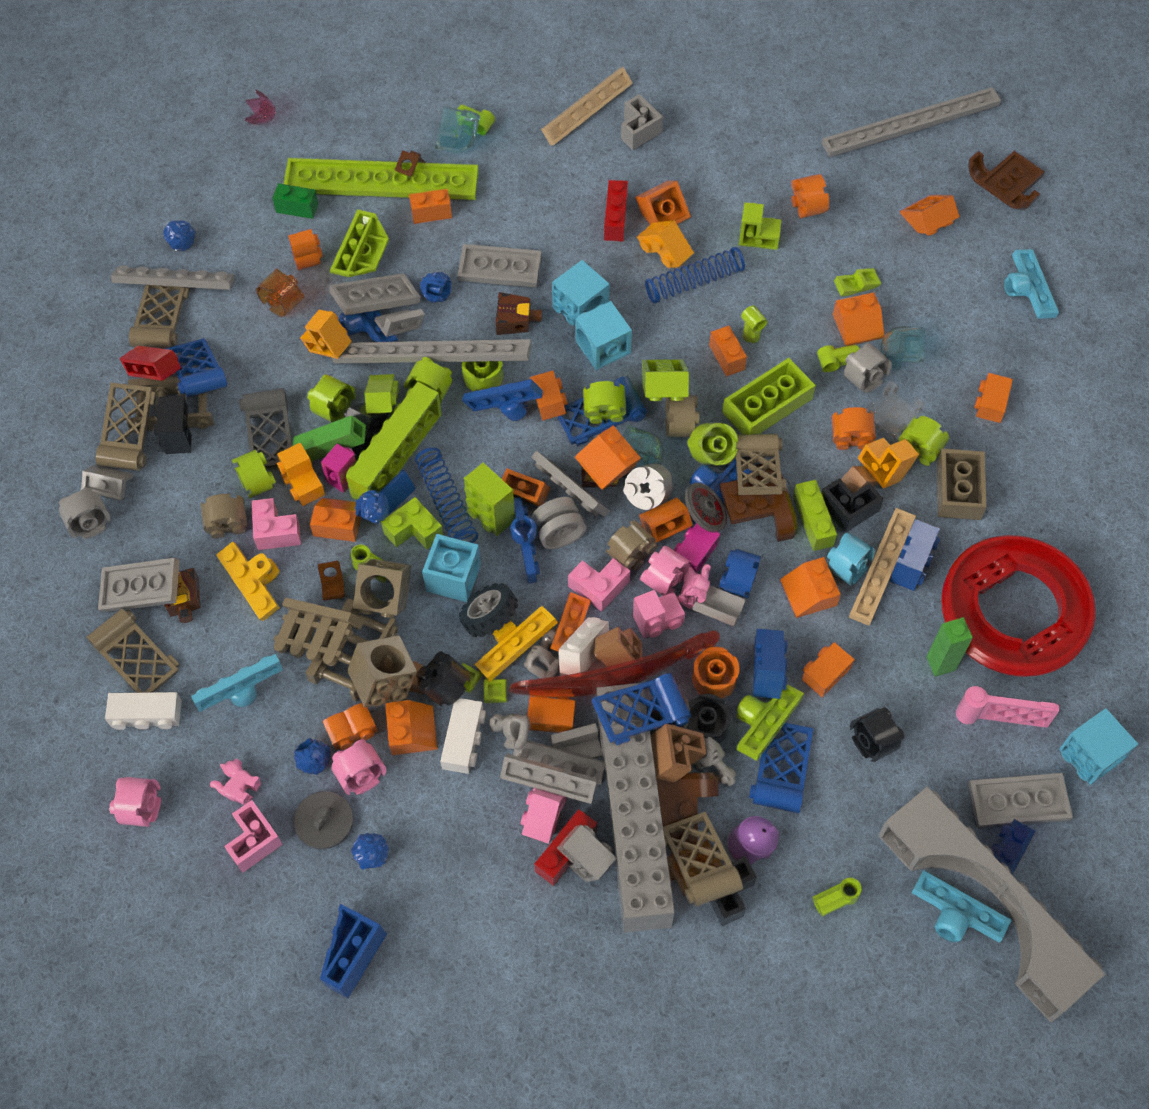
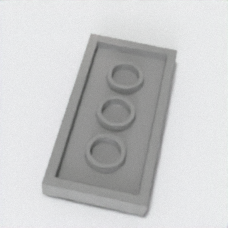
M463 244L458 281L537 288L541 251Z
M404 273L332 284L329 291L345 315L420 303V295Z
M538 451L532 455L531 458L536 461L535 466L543 473H546L554 483L565 489V492L572 498L578 500L590 513L592 512L595 516L601 514L606 517L610 510L554 462Z
M168 558L102 568L98 610L109 612L117 611L121 608L125 610L176 603L180 560Z
M1063 773L970 780L968 783L977 828L1070 821L1073 818Z

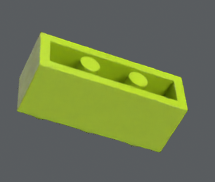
M395 374L369 376L365 390L366 413L392 412L393 405H397L399 380L395 381Z
M812 480L795 484L793 499L812 550L817 551L833 547L837 533L817 481Z

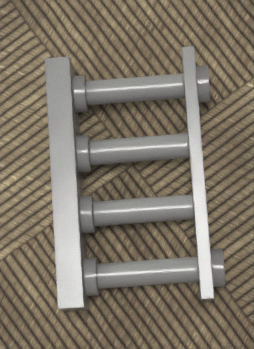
M527 740L522 749H514L513 755H505L500 778L591 804L597 784L601 785L605 763L604 761Z

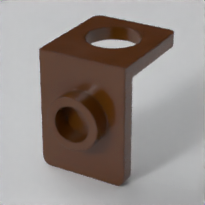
M402 150L395 171L412 177L417 164L426 162L421 158V154L415 151L407 152ZM403 161H411L412 166L409 170L402 169Z
M337 560L318 564L323 601L345 597L340 562ZM332 567L336 569L337 573L332 577H328L324 574L326 568Z

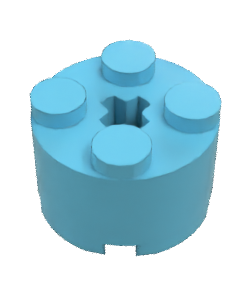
M847 532L843 535L837 548L833 547L828 553L827 558L830 559L828 567L833 575L847 584H855L869 568L866 564L868 559L873 560L875 548Z

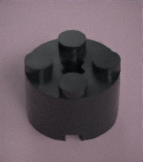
M440 651L427 666L419 669L417 673L419 678L418 687L420 691L439 706H442V704L449 706L464 694L466 688L463 686L466 680L470 681L471 676L469 670L449 654Z
M713 694L699 695L689 702L691 717L686 729L703 733L704 738L711 737L720 744L727 736L731 712L720 697Z
M886 707L882 709L876 708L852 720L850 723V730L854 729L855 733L852 736L855 746L864 758H872L871 762H876L899 750L901 740L905 738L904 732L900 727L896 726L890 711Z

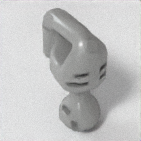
M554 627L541 637L540 645H534L531 648L524 662V667L529 672L544 680L552 679L559 669V659L554 658L552 653L547 650L549 645L552 644L556 633ZM534 663H538L544 667H547L548 671L542 669Z
M495 714L490 718L489 725L491 730L494 732L503 731L507 739L504 743L505 748L518 750L525 746L530 726L528 716L509 714L504 717L503 715Z
M711 737L704 738L706 755L696 761L694 765L698 770L715 765L719 771L718 778L720 783H727L728 786L733 785L736 782L734 777L737 773L732 768L727 767L722 761L725 752L722 751L717 741Z

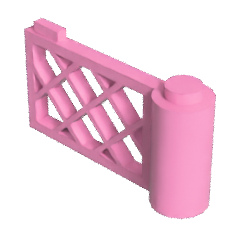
M972 686L968 688L956 709V717L964 724L975 723L979 718L1048 728L1059 712V705L1049 702L990 696L983 688Z

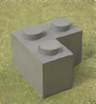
M640 94L625 102L624 119L626 121L621 123V139L634 150L662 133L663 116Z
M578 825L574 827L557 849L571 861L569 867L585 882L599 880L616 860V857L612 854L613 849L605 842L600 843L595 838L596 834L590 827Z

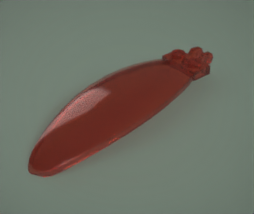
M710 630V632L706 633L702 632L679 645L613 666L564 676L515 682L508 691L512 694L550 698L594 696L598 687L637 684L661 673L684 658L691 660L697 657L701 650L714 647L720 639V633L716 630Z

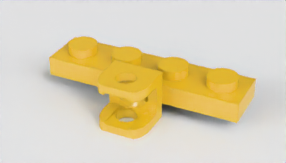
M231 542L216 554L261 621L266 620L280 608L265 586L280 573L279 568L272 559L260 553L248 561L235 542Z
M543 606L539 607L518 627L510 620L500 630L494 631L493 635L498 644L474 665L491 682L558 622Z

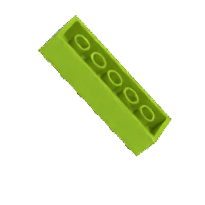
M419 382L407 391L405 399L402 403L397 404L393 415L383 423L381 431L372 437L368 448L360 453L356 464L348 469L346 479L352 498L358 500L368 490L380 492L398 475L442 415L438 392Z

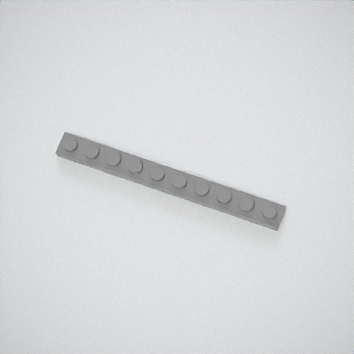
M993 87L822 138L821 144L828 156L832 157L1000 105L1001 99Z
M531 339L350 343L338 359L332 358L333 363L417 362L422 360L423 357H428L433 362L529 361L533 345Z

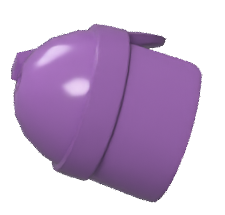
M749 817L730 832L728 837L729 851L736 860L747 856L751 865L758 859H768L777 847L779 831L770 821L763 817Z

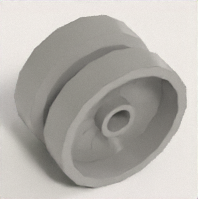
M570 497L550 500L538 507L531 516L537 525L539 539L546 549H558L572 544L582 537L586 531L585 521L579 514L576 502Z

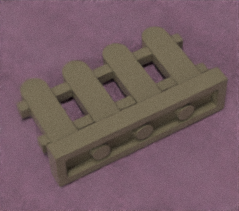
M285 597L282 606L288 609L289 612L287 615L284 614L282 628L279 634L274 636V650L282 654L288 650L290 645V653L296 658L301 657L305 650H308L306 657L312 662L318 661L321 655L324 654L323 662L328 666H334L339 658H343V647L347 638L352 637L353 634L351 629L361 630L364 621L351 612ZM298 625H300L299 630L295 636V639H292ZM314 629H317L316 632H315V635H314V637H313V639H312V641H311V644H310L309 641H310L311 636H312V634H313V632H314ZM331 633H333L332 638H331V640H330V642H329V645H328V647L326 648L325 646H326V644H327V642H328V639H329Z

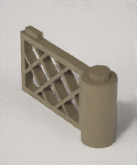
M145 285L134 327H131L129 331L130 346L166 349L177 345L178 335L175 333L183 300L188 299L189 288ZM150 289H159L160 292L152 296ZM172 290H180V292L173 297L169 294V292H171ZM166 296L168 300L160 304L157 301L159 298ZM154 303L156 307L148 311L146 306ZM173 303L176 307L167 312L164 308ZM159 311L164 313V315L157 319L152 316ZM147 318H150L152 320V322H150L147 325L141 324V322ZM167 319L172 321L170 326L160 324Z
M110 382L101 442L95 457L97 465L138 471L145 467L147 456L144 454L143 448L150 406L155 404L156 398L153 388ZM116 388L124 389L127 394L119 402L115 398ZM140 391L146 392L145 400L138 404L133 396ZM131 399L136 407L126 413L121 405ZM119 408L124 416L114 422L111 418L112 412ZM139 410L142 414V421L135 425L130 416ZM127 419L132 428L123 434L118 425ZM115 428L120 437L114 442L107 441L108 433ZM134 431L139 435L138 445L130 444L126 438Z
M778 434L737 435L736 467L738 495L782 494V491H786V479H781L779 451H782V438H778ZM774 456V458L770 461L766 460L764 457ZM741 457H751L752 459L746 461ZM759 462L763 465L758 468L753 464ZM747 468L753 471L749 475L743 472ZM770 468L775 472H773L772 474H768L767 472H765V470ZM760 475L764 479L758 481L755 479V477ZM748 482L754 485L753 487H743ZM772 482L777 486L768 487L766 484Z
M121 608L86 636V638L136 693H153L179 672L177 667L180 664L171 654L166 657L134 622L137 618L129 609L125 611ZM137 632L141 636L140 644H128V637L133 633ZM115 648L123 649L122 659H112L108 654ZM127 649H139L138 659H126ZM143 649H153L155 651L154 660H142ZM125 664H137L136 674H126L124 672ZM141 664H153L152 675H140ZM157 664L168 665L171 669L165 675H156ZM139 679H152L151 687L142 692L139 688Z
M706 812L663 827L665 847L669 846L688 886V889H685V893L690 904L694 903L697 907L743 890L738 871L732 865ZM702 821L706 825L703 832L692 829L694 824ZM677 830L684 832L681 840L672 838L669 833ZM689 834L700 837L696 845L685 842ZM705 839L715 843L712 850L701 847ZM682 847L693 851L689 859L679 855ZM697 853L709 856L705 864L694 860ZM713 858L723 860L725 865L718 868L710 866ZM691 866L702 869L699 875L691 878L688 871Z

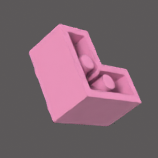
M273 498L251 501L253 539L258 550L301 545L300 525L296 514L278 516Z
M614 558L600 573L584 561H581L568 575V587L578 595L591 600L590 604L601 612L630 582V570Z
M655 590L634 598L633 618L643 638L649 636L650 638L657 637L662 631L669 628L671 630L677 629L684 623L685 613L674 592L658 598Z
M533 788V791L530 790L526 800V804L529 805L528 812L525 811L521 819V825H524L522 835L549 844L555 833L558 818L567 797Z
M252 800L232 813L244 833L224 847L243 873L283 844Z

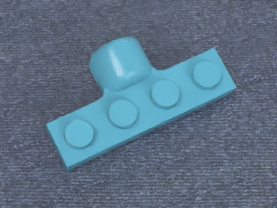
M1033 249L1015 250L1012 257L1018 273H1009L1008 277L1004 280L1006 294L1010 297L1027 296L1038 319L1056 318L1059 311Z
M276 654L266 656L252 666L243 667L238 673L230 677L221 678L216 684L208 688L199 689L191 697L199 712L228 698L234 705L245 707L253 703L256 698L257 691L255 685L283 671Z
M924 870L912 891V894L934 905L941 911L935 924V930L940 937L950 942L962 940L967 928L972 927L1000 943L1011 922V919Z

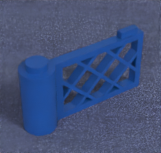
M205 338L166 348L173 350L175 353H181L177 355L179 364L181 362L187 363L185 366L180 365L181 369L175 372L179 380L177 386L180 395L184 394L188 398L227 387L222 367H219ZM199 365L198 368H193L192 366Z
M623 376L614 381V386L619 387L620 383L625 387L626 414L620 422H612L611 419H607V421L602 420L601 425L595 428L589 426L590 419L588 418L586 424H581L575 421L578 414L584 415V410H581L582 405H584L583 398L564 405L566 412L575 413L572 421L564 419L562 415L557 416L571 445H582L588 442V438L604 432L613 425L617 426L627 421L639 422L645 418L647 409L629 377ZM573 426L583 429L582 433L575 437L572 436L571 430Z
M672 673L664 674L648 682L600 695L591 700L609 742H615L617 746L629 742V737L660 728L665 724L677 727L684 726L689 723L688 719L691 717ZM649 688L652 695L651 701L640 696L643 689ZM623 695L634 699L632 707L620 702ZM607 701L613 704L612 713L604 710L601 702ZM637 702L649 707L646 715L635 710ZM618 707L629 713L626 721L615 716ZM652 709L660 712L663 720L656 721L651 718ZM633 715L644 720L642 727L638 728L630 723ZM613 721L624 726L622 733L614 734L611 727Z
M785 723L781 728L785 735L777 740L774 738L761 755L756 785L751 784L749 798L753 799L752 804L799 814L803 799L813 728ZM797 732L807 734V739L803 743L798 744L793 735ZM789 739L794 748L785 752L779 743ZM775 746L781 756L772 760L767 754V750ZM796 751L803 757V761L797 765L789 757ZM785 759L791 768L782 773L776 766V763ZM769 767H772L778 775L773 779L762 777L763 771ZM795 772L800 778L799 785L789 783L785 776Z

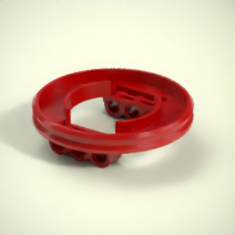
M1003 535L991 537L973 544L954 561L942 588L941 608L945 623L964 618L973 637L965 653L979 664L1006 675L1021 677L1039 676L1064 667L1084 648L1095 624V598L1085 574L1065 553L1046 542L1031 537ZM1017 571L1033 575L1045 583L1053 593L1058 606L1057 622L1023 643L1022 639L1010 637L995 629L982 614L978 602V595L980 593L982 595L997 583L1001 584Z

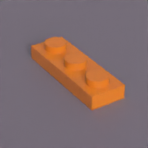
M570 592L550 649L559 652V648L583 624L591 600Z

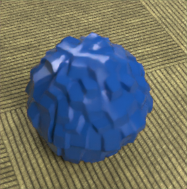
M174 220L166 225L163 235L173 250L185 251L191 248V245L194 243L195 231L189 222Z
M428 273L426 277L422 278L420 283L421 292L424 298L431 303L446 301L451 293L452 281L446 273Z
M368 490L356 500L355 515L361 516L365 520H371L374 524L384 521L385 517H388L390 509L386 495L376 490Z
M308 738L305 742L299 744L294 751L296 768L304 773L318 775L323 772L325 767L329 766L331 750L329 745L322 741Z
M365 833L358 836L357 840L353 843L351 852L353 853V858L363 870L381 867L386 863L389 847L386 844V839L381 834Z

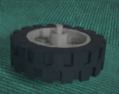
M494 583L492 586H485L483 590H478L462 606V611L459 613V621L473 637H485L486 634L491 635L495 630H500L503 627L502 625L507 624L511 620L510 617L514 616L516 613L515 609L518 608V599L504 583L499 585Z

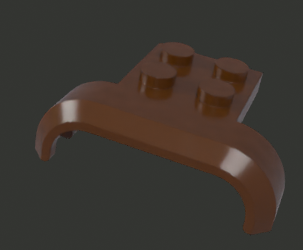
M977 151L969 159L968 169L973 181L1009 207L1025 210L1039 198L1040 193L1036 190H1033L1030 195H1024V193L1043 177L1045 171L1016 151L1008 155L992 171L985 167L983 161L984 154L980 151Z
M757 464L755 466L759 468L763 464ZM770 468L765 470V472H767L768 474H772L773 472H775ZM760 475L755 477V479L758 481L764 479ZM737 480L720 484V491L731 525L773 516L777 542L794 538L797 533V519L787 489L782 491V494L738 495ZM749 482L746 483L745 485H743V487H753V486H754L753 484H751V483H749ZM772 482L766 484L768 487L777 486Z
M713 772L687 773L675 783L656 779L663 827L697 815V797L719 796V778ZM698 823L694 824L692 829L698 830ZM677 830L669 834L672 838L681 840L684 832ZM689 834L685 842L696 845L698 837Z

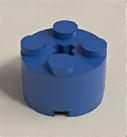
M739 549L731 550L725 565L729 567V570L724 571L719 587L732 594L749 598L761 556Z

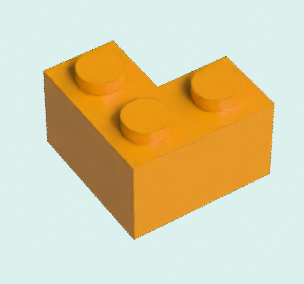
M675 220L651 223L637 236L641 248L646 253L658 252L662 263L667 268L681 266L694 254Z
M324 310L316 312L305 326L306 331L300 337L309 352L336 359L341 356L352 342L347 335V330L338 321V316L332 311Z
M881 438L866 444L858 459L884 489L902 481L919 456V453L906 439L890 445L885 438Z
M301 443L277 453L280 461L277 463V466L281 472V478L285 485L290 484L292 489L289 491L294 501L299 500L303 507L325 496L323 485L314 472L310 458Z

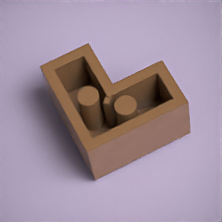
M616 627L595 638V657L605 664L608 673L611 676L614 675L619 683L643 671L642 641L631 628L621 631L619 627Z
M665 724L650 736L656 779L675 783L691 771L693 763L706 755L703 733Z

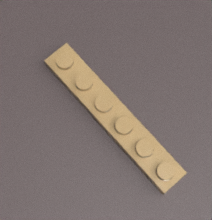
M624 67L616 70L541 129L550 145H555L632 84Z
M895 508L849 618L870 626L916 515Z

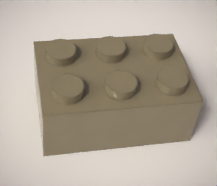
M941 449L937 459L938 517L981 520L986 510L985 452Z

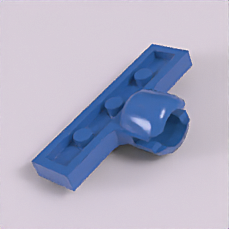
M378 310L354 315H345L344 313L339 315V322L347 330L348 336L366 332L373 342H398L395 335L386 337L375 322V318L381 316Z
M531 379L465 393L462 401L473 411L499 408L509 420L518 421L527 414L526 408L528 404L526 401L542 398L543 390Z
M736 458L721 474L716 473L706 464L701 465L694 472L689 483L691 485L693 483L707 485L725 504L720 491V484L737 480ZM747 468L743 472L749 475L753 471ZM690 515L691 521L696 525V522L692 519V516Z
M521 497L514 498L515 519L511 523V537L521 546L528 584L536 583V575L540 574L538 561L534 562L533 555H536L533 541L537 536V525L528 516L527 505H522Z

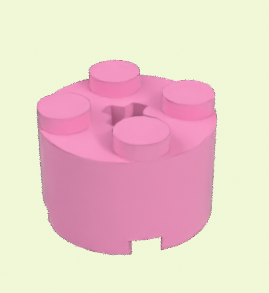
M663 546L659 553L654 552L649 559L651 565L649 569L643 572L640 580L662 596L675 591L672 587L676 586L677 583L681 584L683 581V577L690 567V561L670 547Z
M363 739L358 740L345 751H338L332 757L334 761L332 771L348 795H351L350 792H355L356 795L365 793L380 782L378 778L381 774L383 776L386 774V767L371 744L366 743Z
M134 777L119 778L117 780L115 798L111 801L109 810L111 814L115 815L119 824L149 827L151 826L150 822L156 821L161 805V797H157V790H161L158 781Z

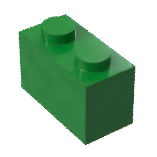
M277 184L272 198L276 213L310 219L314 218L318 207L315 189Z

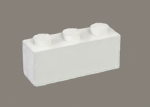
M588 617L559 648L560 673L581 677L597 659L594 654L595 638L609 631V621Z
M177 692L108 693L105 720L110 727L118 730L126 729V727L148 729L149 726L170 729L172 726H179L182 700Z
M459 698L453 704L440 761L442 769L469 774L470 768L475 767L477 753H474L475 745H480L482 732H479L480 724L485 723L486 711L483 710L482 702Z

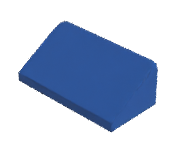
M405 470L395 476L379 492L386 495L388 499L389 514L416 488Z

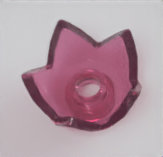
M255 89V93L260 98L246 100V103L255 114L246 117L244 121L259 125L272 120L276 109L269 97Z

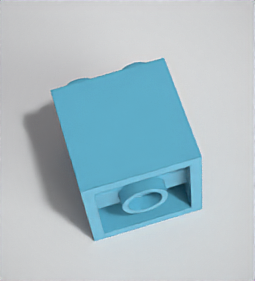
M581 260L552 282V306L557 313H562L566 317L570 325L574 326L575 318L580 314L587 313L600 304L609 302L610 284Z
M611 301L606 304H600L595 309L587 313L584 312L575 318L576 342L595 370L631 353L632 329Z
M436 534L422 571L426 592L467 602L481 567L479 545Z
M1105 708L1074 730L1059 750L1064 760L1072 763L1077 769L1079 777L1092 785L1126 760L1138 746V743Z

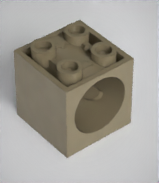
M371 558L358 564L353 608L359 609V612L363 614L379 612L381 616L394 618L395 615L401 613L406 609L412 565ZM378 575L386 577L393 585L394 597L387 602L376 598L371 590V580Z
M400 635L357 643L348 673L363 706L369 707L406 699L417 670Z

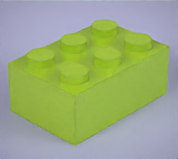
M483 462L464 477L467 512L473 519H479L482 522L483 528L488 533L492 532L498 536L515 519L513 489Z

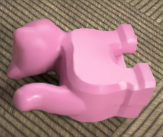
M709 564L703 566L701 574H698L692 567H689L683 577L684 585L677 599L688 609L693 608L696 599L699 603L706 600V593L710 587L708 579L711 566Z
M239 759L220 764L223 772L228 777H231V779L225 786L219 781H211L210 787L216 788L220 794L231 801H236L243 805L251 801L253 797L246 790L250 788L256 792L261 785V779L258 776L253 777L243 770L242 762Z

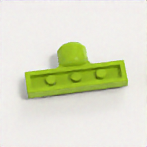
M787 684L786 690L781 692L780 699L772 698L768 703L752 695H746L737 708L738 713L736 717L749 724L751 728L739 742L737 750L758 761L802 701L804 693Z

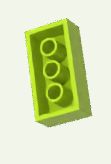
M787 358L725 398L722 413L742 435L760 434L811 401L816 385L790 358Z
M642 360V386L645 398H649L650 401H661L662 397H671L672 401H682L684 397H689V371L684 360Z

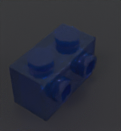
M1013 819L1010 825L1004 824L998 835L1001 837L999 844L994 843L991 848L994 857L1010 869L1011 875L1016 870L1036 832L1016 819Z

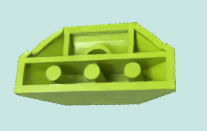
M357 209L331 266L330 273L353 277L377 270L389 238L375 213Z

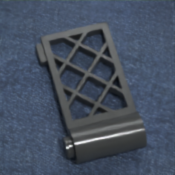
M280 388L242 394V399H239L241 411H245L249 450L253 451L256 448L257 453L262 452L269 457L266 460L267 464L264 465L265 469L278 467L277 463L280 461L275 457L281 449L286 450L292 447L285 389ZM283 413L284 418L279 424L271 420L275 414ZM261 417L264 421L257 428L251 424V418ZM267 423L276 427L270 435L262 431ZM279 430L286 434L285 439L281 443L273 438ZM258 434L266 438L261 446L253 442ZM270 441L278 446L272 454L264 450Z

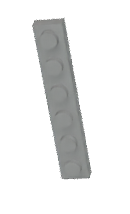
M119 266L111 274L112 283L230 290L234 283V274H227L224 271L209 273L205 270L193 272L186 269L176 271L168 270L167 268L149 269L148 267L129 268L128 266Z

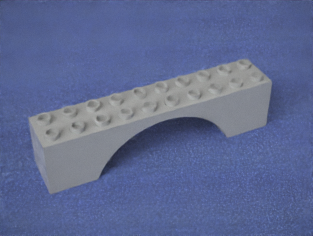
M641 683L597 687L596 697ZM644 689L640 694L643 698H645ZM623 695L620 702L632 707L634 699ZM607 701L601 702L603 709L612 713L614 705ZM637 702L635 710L646 715V705ZM619 707L615 716L625 721L629 715L628 712ZM597 714L601 750L610 797L623 933L672 928L674 906L650 731L629 737V742L617 746L615 742H609ZM633 715L630 723L639 728L642 727L644 720ZM614 721L611 724L615 735L622 733L624 726Z
M926 787L885 821L878 836L910 871L939 868L962 873L981 883L1000 900L1015 925L1020 943V968L1015 984L1050 1022H1053L1105 975L1100 963L1094 958H1090L1083 951L1084 948L1081 943L1071 938L1065 932V927L1062 923L1053 919L1047 913L1044 904L1035 900L1029 894L1028 888L1011 875L1010 869L994 857L992 850L976 838L975 832L970 827L964 826L959 820L957 813L945 806L937 792L931 791Z

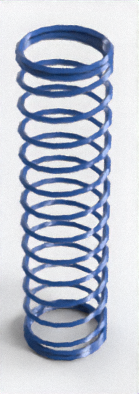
M733 247L730 251L724 250L722 254L717 253L715 257L711 255L709 259L703 258L701 262L689 263L688 267L682 266L680 270L675 268L673 272L668 271L666 275L661 274L659 278L656 276L652 280L648 278L645 281L647 294L653 303L660 302V294L654 284V279L657 278L662 296L667 300V291L661 281V276H665L668 291L674 297L675 292L668 278L669 273L673 275L675 288L681 294V285L675 276L676 270L680 272L683 288L688 292L689 286L682 273V268L687 269L689 283L695 289L696 283L689 270L690 265L694 267L696 280L702 286L703 280L696 267L697 262L701 264L703 278L709 284L710 277L703 265L704 260L708 261L710 275L716 281L717 275L710 262L711 257L715 259L717 273L723 279L724 272L717 259L718 255L722 256L723 268L725 273L730 276L731 269L724 257L725 252L729 253V262L733 272L736 274L738 271L742 272L745 270V260L742 252L738 247ZM734 251H736L740 257L742 269L739 267L736 261ZM731 257H732V261H733V263H734V266L736 267V271H735L734 268H733V265H732V262H731ZM724 260L728 266L729 274L725 268ZM717 262H718V264H719V266H720V269H721V272H722V276H721L720 273H719V270H718V267H717ZM710 265H711V267H712V269H713V271H714L715 279H714V277H713V275H712V272H711V269H710ZM703 268L707 274L708 281L705 278ZM696 271H697L698 274H699V277H700V280H701V284H700V282H699V280H698ZM689 273H690V275H691V277H692L694 286H693L692 283H691ZM682 276H683V278H684V280H685L687 289H686V287H685V285H684ZM676 281H677V283H678V285H679L680 292H679V290H678V288H677ZM649 283H650L651 286H652L655 299L653 298V296H652V294H651V291H650V288H649Z
M430 447L420 451L415 457V462L421 471L425 484H427L430 496L433 498L434 504H436L439 516L442 518L443 524L446 525L445 529L449 532L448 536L462 540L476 534L469 541L474 543L479 535L476 528L471 527L473 522L468 520L470 515L465 513L467 509L462 506L463 500L459 499L460 494L456 492L457 487L453 486L454 480L450 479L451 474L447 472L448 467L444 466L445 460L441 459L440 449ZM438 451L425 456L420 462L417 461L426 452ZM438 454L434 459L421 463L427 457ZM443 461L442 466L435 467L430 471H424L427 466ZM442 467L446 468L445 472L433 478H427L429 473L435 472ZM445 474L449 475L448 479L442 480L437 484H430L433 479L440 478ZM452 481V485L440 491H433L436 486ZM452 487L455 488L453 493L447 494L442 498H436L440 492ZM453 494L458 495V498L446 504H439L441 500ZM461 501L460 506L449 511H442L447 505ZM464 508V512L452 518H445L448 513ZM462 515L468 516L463 521H460L453 525H448L449 522L455 518H458ZM468 521L471 522L468 527L452 532V529L457 525Z

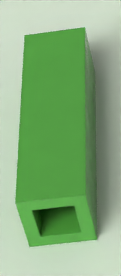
M351 415L294 436L293 446L301 443L310 461L313 462L326 457L336 444L348 448L363 444L366 425Z
M964 618L941 624L926 656L935 677L956 671L973 638Z

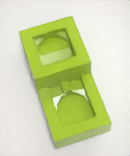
M874 268L857 269L854 275L836 276L834 280L841 297L871 290L881 285Z

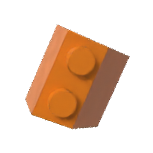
M666 181L635 197L641 214L649 224L675 220L676 224L691 217L678 181Z
M929 195L900 211V214L918 233L926 235L937 233V229L953 224V220L960 217L953 195Z
M874 292L836 300L833 316L845 346L885 337L882 311Z
M614 425L599 434L575 456L576 460L601 490L632 471L641 459Z
M322 498L314 506L310 522L313 536L356 542L361 516L355 515L356 502Z
M824 557L805 562L780 579L796 618L838 605L841 594Z
M410 700L385 703L389 748L392 755L438 750L432 705Z

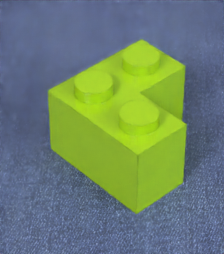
M744 202L739 245L777 250L782 220L762 217L764 204Z
M416 497L390 514L384 521H381L383 533L396 548L414 535L427 550L432 546L436 534L443 535L442 525Z

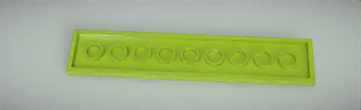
M288 158L284 184L315 189L316 194L409 198V194L448 188L450 199L476 200L479 169L478 165L418 163L413 176L409 177L395 171L397 162ZM411 162L402 163L403 170H409L412 166Z

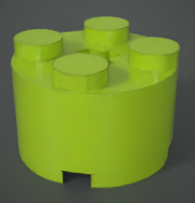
M423 357L422 360L415 363L404 383L405 390L407 387L408 389L413 388L419 382L438 392L441 404L452 384V372L449 368L441 367L434 363L430 358Z
M467 361L461 363L463 381L472 391L498 387L504 379L503 361Z
M325 374L321 377L315 388L310 389L307 399L310 400V410L312 413L330 422L343 419L345 411L351 407L352 399H356V391L353 386Z
M600 381L591 383L588 389L584 387V415L590 419V423L599 424L602 423V420L607 421V419H611L612 422L623 420V416L626 414L625 387L619 383L618 387L614 386V382Z
M915 416L900 435L899 441L906 439L919 453L917 457L919 461L929 466L931 462L937 459L941 449L948 443L949 435L946 431L943 433L940 430L941 425L935 420L926 416H920L916 419Z
M704 423L694 429L687 441V445L697 462L706 465H725L732 461L737 454L738 437L734 429L727 424Z
M253 450L231 460L232 464L237 463L238 465L235 471L243 488L246 491H250V494H247L249 499L273 489L272 485L276 481L271 471L267 472L264 467L267 461L262 452L257 453L256 450Z

